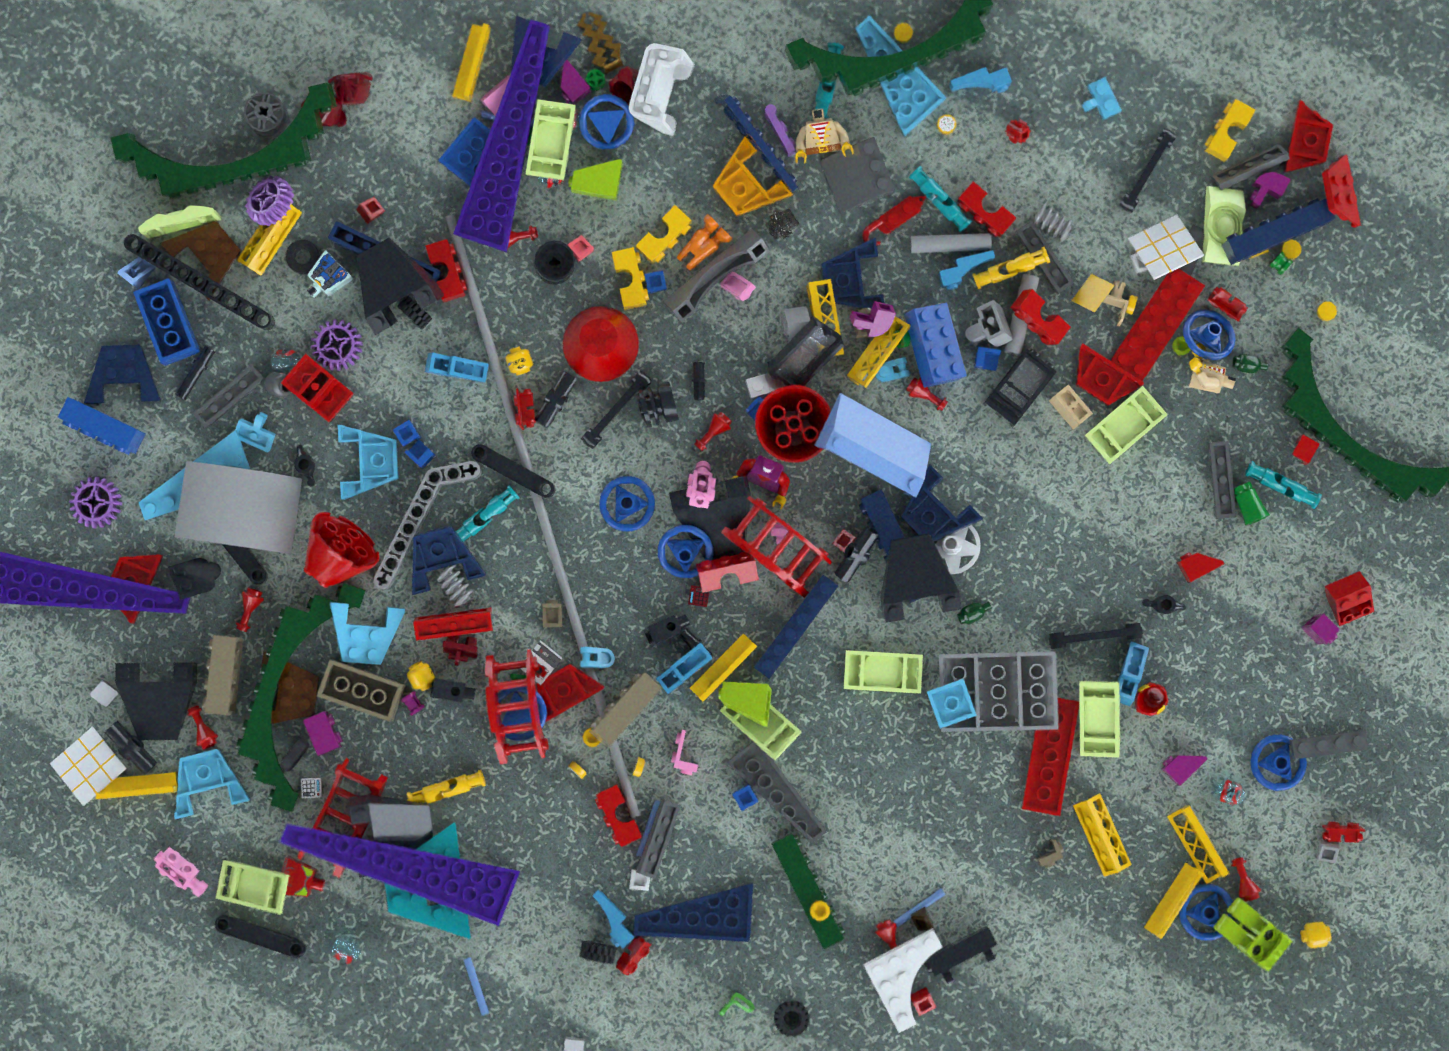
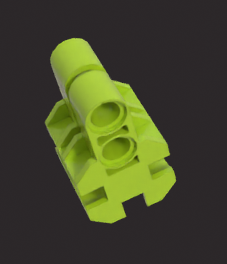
M1237 897L1226 911L1238 921L1234 922L1230 917L1223 914L1213 928L1259 967L1269 971L1292 943V940ZM1242 925H1244L1250 931V933L1245 931L1242 928ZM1271 930L1272 938L1266 940L1264 937L1265 932ZM1259 945V954L1253 955V947Z

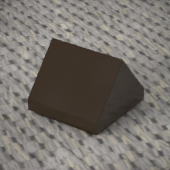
M925 907L910 915L918 931H928L932 928L935 930L932 919Z

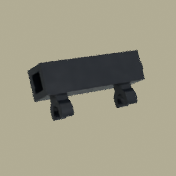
M985 926L934 952L926 959L927 962L924 965L929 974L933 973L934 976L942 973L946 983L949 985L955 982L949 969L983 952L989 964L996 961L990 948L996 946L997 943L989 927Z

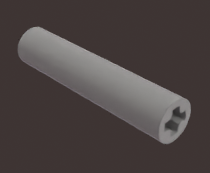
M991 233L910 236L911 253L991 250Z
M1023 274L1018 296L1023 290L1033 289L1036 292L1039 278ZM1013 312L1010 324L1013 340L1006 343L1004 352L1021 356L1027 324L1017 318L1014 314L1015 312Z

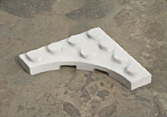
M933 928L863 964L899 1033L916 1024L910 1004L911 987L916 973L930 955L942 948Z

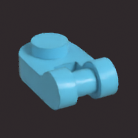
M906 357L885 362L875 375L876 379L881 382L909 377L910 373L906 368ZM893 366H898V373H894Z
M596 647L580 648V654H582L581 668L603 669L612 666L615 657L610 649ZM590 654L594 655V661L590 660Z

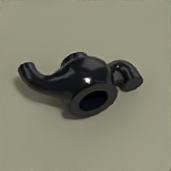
M298 445L294 467L300 475L307 477L308 486L313 487L315 486L313 478L315 462L304 451L303 445Z
M1169 595L1158 596L1153 601L1149 599L1142 601L1143 606L1153 607L1160 614H1171L1174 611L1186 609L1185 604L1177 602Z

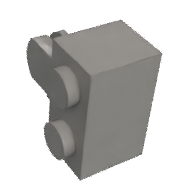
M994 300L977 308L980 317L977 319L978 323L968 327L965 332L966 338L973 344H978L988 339L996 348L1013 340L1003 309Z
M807 306L784 309L785 316H781L784 335H788L789 341L810 321ZM801 345V353H805V347Z

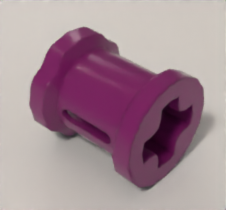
M415 691L400 700L402 703H405L411 716L425 708V705L421 704L416 697Z

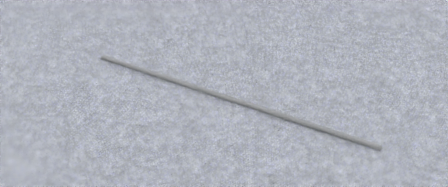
M451 214L445 218L520 461L523 467L534 472L521 428L516 424V412L462 238L453 234L457 221L455 215ZM530 490L580 651L581 647H588L548 515L542 497ZM585 668L586 674L599 682L595 668ZM601 690L593 695L600 717L605 714L603 710L606 707ZM616 739L609 748L630 816L634 818L640 816Z

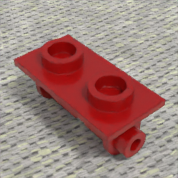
M1216 286L1207 301L1215 308L1225 312L1228 317L1239 322L1242 315L1248 310L1246 303L1236 297L1230 301L1229 298L1232 294L1222 287Z
M517 388L516 395H514V405L518 407V413L515 414L516 424L522 430H524V425L527 428H532L536 423L534 409L527 410V407L534 406L533 393L531 389H524L523 393H521Z
M1328 822V825H1322L1326 832H1323L1322 838L1327 842H1341V835H1344V842L1359 843V841H1363V834L1360 831H1365V829L1359 826V823L1348 822L1347 826H1344L1338 822Z
M641 936L635 937L627 947L632 952L631 955L624 951L616 962L617 965L615 967L627 976L634 973L638 968L637 963L641 958H645L648 955L649 947L652 944L646 942Z

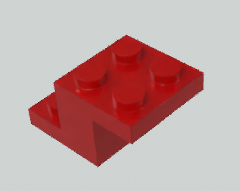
M306 353L281 382L282 385L329 423L354 395L353 392Z

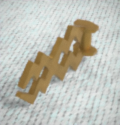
M583 13L577 26L585 29L582 36L593 38L587 49L589 52L596 53L592 64L604 69L606 75L610 71L623 67L620 59L621 44L612 43L614 37L603 34L607 22L601 21L603 16L589 13V16L595 19L591 24L599 26L597 32L592 31L593 25L584 23L586 13ZM600 40H606L604 47L613 49L614 51L610 57L617 60L605 65L607 58L602 57L606 49L597 47Z

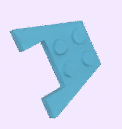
M338 425L339 443L359 442L360 481L340 482L342 500L399 479L397 440Z
M330 602L341 661L381 665L402 620L405 609L387 607L384 627L346 624L349 604Z
M219 749L180 758L175 819L194 815L189 795L223 786L228 788L231 805L250 801L249 796Z

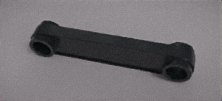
M1163 128L1156 140L1159 142V145L1132 192L1130 194L1126 192L1119 204L1125 211L1132 213L1139 202L1137 197L1165 148H1170L1177 137L1173 131Z
M641 370L634 376L631 381L633 383L596 427L594 429L589 428L582 436L581 440L586 446L591 449L597 446L602 439L600 434L638 392V389L642 388L645 391L651 384L652 379H650V376Z
M477 444L472 448V457L492 470L541 497L550 498L555 494V485L533 471L485 445ZM479 448L484 449V455L481 458H478L476 455ZM549 484L551 487L548 494H544L542 491L543 486Z
M222 544L253 584L262 585L267 581L268 574L248 548ZM257 571H261L263 574L260 581L254 579V574Z
M1141 623L1126 624L1125 629L1066 636L1064 632L1049 634V645L1051 649L1066 647V643L1123 636H1127V640L1142 638L1143 631Z
M228 915L219 916L215 920L214 925L218 932L293 958H299L306 952V944L299 939ZM221 919H225L228 922L227 929L220 927L219 922ZM294 944L301 946L300 954L293 952Z

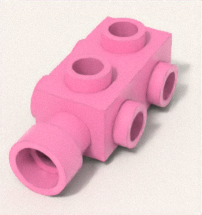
M699 461L695 466L693 474H689L686 497H690L689 505L708 508L709 502L714 500L716 478H712L713 473H710L711 466L706 461Z
M169 847L165 852L160 851L154 860L157 862L155 867L159 869L160 874L168 876L177 887L184 890L189 887L193 890V894L200 897L209 886L203 880L200 881L196 878L200 870Z

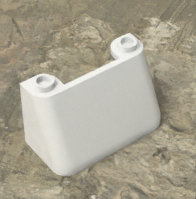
M657 43L650 44L644 52L629 103V111L635 118L664 134L672 136L676 128V121L671 115L665 114L673 83L675 79L685 80L689 78L694 63L684 49Z

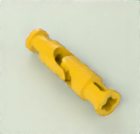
M1044 246L1041 250L1034 253L1028 252L1020 255L1015 260H1008L989 267L987 271L979 274L973 273V277L979 290L987 284H995L1013 277L1018 272H1027L1042 263H1050ZM1006 266L1009 273L1007 275L1000 274V269Z
M480 769L477 773L468 776L464 774L441 783L423 787L422 790L417 792H407L408 801L429 804L470 791L471 788L480 785L486 786V782ZM451 784H457L454 789L450 787Z

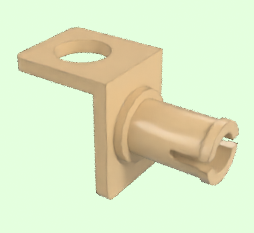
M1114 281L1111 295H1107L1103 303L1122 308L1117 326H1120L1123 322L1129 302L1122 299L1126 284L1121 282L1119 286L1120 281Z

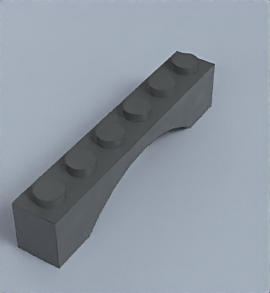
M750 229L663 302L670 312L683 323L697 311L704 296L719 280L741 267L756 263L770 250L763 239Z

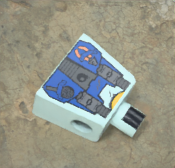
M325 251L308 273L309 278L314 283L306 291L313 298L321 291L329 297L351 282L353 277Z

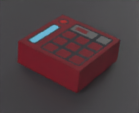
M691 585L688 604L707 607L709 591L702 593L700 586Z

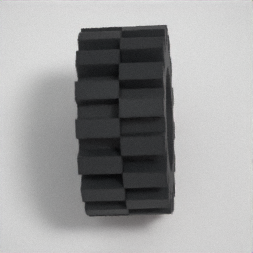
M408 295L397 305L420 329H423L432 320V317L424 309H421Z
M582 941L579 957L594 962L613 964L617 948L598 942Z
M793 1000L785 1001L776 1009L774 1022L777 1030L782 1035L797 1037V1035H801L806 1031L809 1025V1014L805 1006L800 1002ZM789 1011H794L799 1015V1022L794 1026H789L784 1021V1016Z

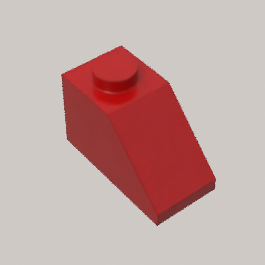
M1190 552L1180 556L1181 561L1177 562L1188 583L1225 564L1223 560L1200 553L1191 555Z

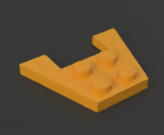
M746 137L743 138L713 185V189L736 217L793 196L782 180L765 191L743 163L757 152Z

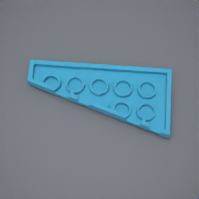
M870 15L855 28L867 57L884 56L902 51ZM915 67V70L911 73L905 74L903 72L892 81L885 80L881 82V88L904 137L946 100L945 95L918 67Z
M237 430L193 461L250 469ZM185 468L138 502L144 520L179 509Z

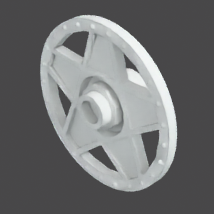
M972 525L947 535L935 544L942 559H945L950 574H959L972 567L978 559L981 548L979 535ZM968 528L975 536L976 545L965 540ZM974 556L967 565L959 568L961 557Z

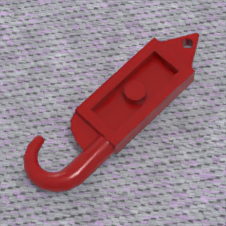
M910 195L881 215L863 230L862 237L864 242L869 241V234L878 228L882 233L889 234L919 214L926 196L911 197Z

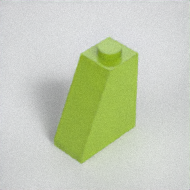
M617 159L575 170L573 176L569 177L568 187H571V192L575 194L617 200L623 161Z
M723 682L722 688H719V699H721L724 706L763 727H768L772 692L770 686L759 683Z

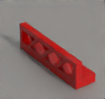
M492 608L415 617L413 625L416 641L493 631Z

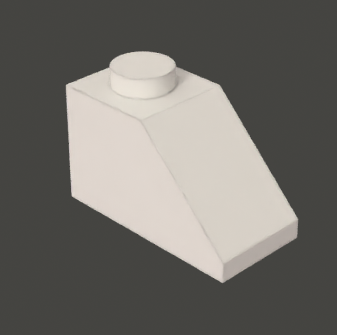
M769 373L746 379L751 400L756 399L758 396H767L772 391L785 387L782 381L772 378Z

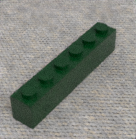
M790 833L772 842L774 851L823 950L844 940L843 934H845L841 923H836L834 917L837 914L832 905L829 906L830 913L825 920L818 921L811 916V905L819 900L826 902L825 899L828 896L824 888L819 889L816 882L820 880L815 870L810 871L808 864L811 862L806 853L802 854L799 848L802 844L798 836H793Z

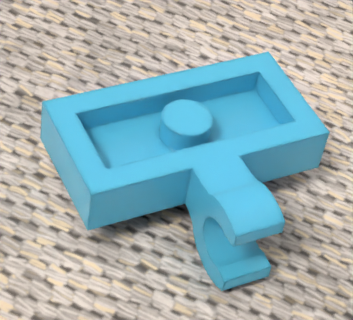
M1105 77L1087 86L1093 99L1085 101L1082 105L1085 112L1097 107L1103 120L1122 111Z
M260 412L259 415H256L254 424L241 418L235 429L240 441L268 453L276 435L262 428L268 415Z

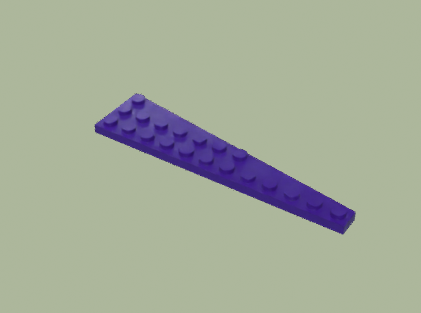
M532 19L529 22L453 233L455 236L506 253L550 29L548 24Z
M0 552L1 604L187 614L190 597L180 600L175 591Z
M286 824L279 843L497 926L500 925L520 873L517 870Z

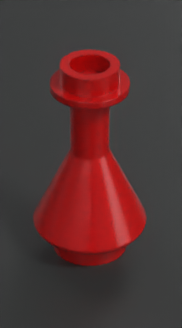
M529 226V230L511 231L508 248L521 239L531 238L532 241H535V238H538L537 228Z
M914 377L906 389L910 392L908 394L909 397L928 399L937 405V411H943L948 403L945 400L946 398L941 400L932 394L928 387L924 388L921 377L919 379Z
M722 412L718 415L713 414L708 432L700 441L695 439L694 445L702 452L704 449L707 450L705 445L714 436L731 430L729 425L732 421Z
M248 588L247 591L242 592L244 612L240 623H235L237 625L236 629L247 632L251 628L248 626L251 613L264 601L262 597L263 592L253 588Z
M198 705L188 709L189 713L187 715L193 717L197 726L196 745L201 746L202 749H208L217 744L216 739L218 735L204 724L199 713L202 711V708H199Z
M1243 857L1232 860L1233 864L1231 866H1236L1240 876L1238 897L1243 898L1244 902H1249L1259 898L1258 893L1261 889L1248 877L1244 867V863L1247 861Z
M888 919L883 921L884 923L881 922L876 925L877 930L875 934L886 942L892 950L898 947L896 944V923H892Z

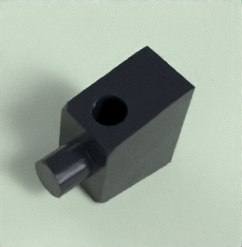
M672 615L646 627L643 631L652 648L682 633V628L690 625L686 615L678 618ZM672 624L674 630L669 631L667 625Z
M434 678L430 697L463 702V698L474 700L476 688L465 687L463 682ZM459 688V695L451 694V689Z

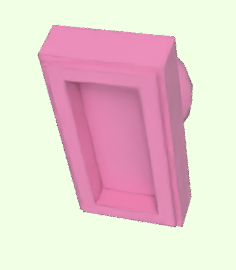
M734 271L729 273L720 283L722 288L741 301L750 298L751 292L756 288L751 282Z

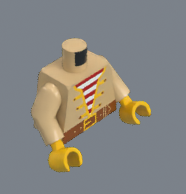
M823 109L812 110L813 121L806 122L796 138L797 153L795 155V162H798V157H803L804 163H806L807 155L842 150V154L845 157V150L850 149L853 154L854 150L850 144L847 132L839 122L833 121L832 118L824 119Z
M1198 343V344H1197V346H1198L1200 349H1202L1203 351H1206V348L1204 347L1203 344H1201V343ZM1192 351L1195 357L1189 362L1190 368L1193 371L1189 387L1214 393H1220L1222 386L1233 389L1236 378L1226 376L1225 367L1211 363L1208 359L1202 358Z

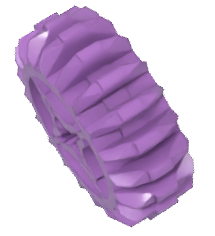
M270 175L268 178L263 177L262 181H257V185L253 186V190L248 192L250 196L246 198L248 202L245 205L247 208L246 212L259 225H276L277 220L282 221V217L284 215L287 216L286 212L291 210L290 205L294 203L292 200L294 197L293 189L287 181L278 176Z
M336 319L333 320V325L326 321V328L320 325L319 328L322 331L320 333L315 331L314 333L318 337L311 339L316 343L311 345V349L316 350L312 355L314 357L319 356L316 361L318 363L323 361L322 367L326 368L329 365V370L333 371L335 365L337 371H341V365H343L344 369H348V362L352 366L355 365L351 359L354 357L356 360H359L360 357L356 355V352L362 353L363 351L357 348V346L363 345L362 341H357L361 338L360 334H355L358 331L357 328L351 329V323H347L345 326L344 320H341L338 325ZM334 331H344L350 337L338 338ZM329 334L330 340L328 344L324 345V348H322V342L325 336ZM335 340L341 343V345H339L340 348H338L339 351L335 347H332L334 345L333 343L335 342ZM352 342L351 350L345 356L344 348ZM336 352L339 360L328 359L324 354Z
M89 477L87 478V483L83 480L80 481L82 487H74L77 493L71 492L75 499L69 500V503L74 504L70 511H76L73 517H79L78 523H84L85 527L91 525L92 528L96 529L98 525L101 528H104L105 523L110 525V517L114 520L117 519L114 512H121L116 506L122 505V502L117 501L122 496L115 494L119 489L117 487L112 488L113 482L107 483L105 478L100 481L99 477H95L93 481ZM100 487L107 492L109 500L101 497ZM93 488L90 496L88 498L82 499L84 494L88 490ZM96 498V500H99L103 503H99L95 506L87 502H92ZM82 505L90 508L91 518L84 513ZM103 507H108V510L102 516L98 517L101 509Z

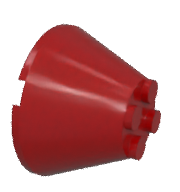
M605 306L591 307L578 313L568 324L563 337V351L569 366L581 377L595 382L611 381L625 374L633 365L639 349L638 334L631 320L622 312Z
M801 385L781 387L772 391L761 402L755 420L756 434L763 448L773 457L792 463L807 461L824 449L815 446L831 411L824 398L811 388Z
M330 512L318 513L311 521L305 567L303 569L307 575L318 580L319 584L324 588L334 586L373 568L379 561V552H375L373 548L375 543L368 534L355 523L342 516L338 518L330 516Z

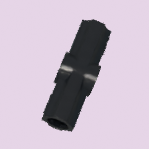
M563 371L555 386L545 396L544 404L535 416V421L549 428L557 413L562 410L561 407L564 402H567L568 396L578 379Z
M865 526L855 542L848 544L846 547L844 559L834 572L835 575L842 581L849 582L859 566L867 563L870 556L869 551L880 536L879 533L873 528Z
M116 721L104 732L118 747L119 754L124 759L130 760L144 775L157 764L155 759L144 749L142 740L135 735H131L119 721Z

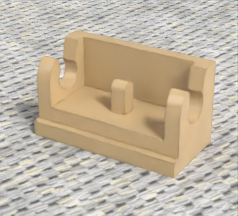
M1069 385L1049 400L1073 430L1093 414Z

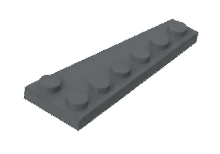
M754 742L727 761V764L811 843L827 832L772 758Z

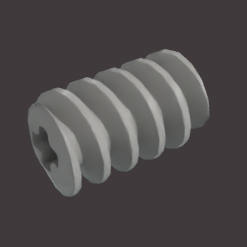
M1045 202L1035 216L1034 224L1037 225L1042 222L1041 229L1048 227L1047 233L1049 234L1054 231L1053 238L1060 235L1059 242H1063L1076 224L1071 227L1072 220L1065 223V215L1058 218L1059 211L1052 214V206L1046 210L1047 203Z
M453 565L442 572L437 581H444L441 587L443 589L448 588L445 592L446 595L453 594L449 600L451 602L457 601L454 607L458 608L470 603L477 596L470 597L473 590L466 591L469 584L462 585L465 578L457 577L460 574V570L454 572L453 570L456 565Z

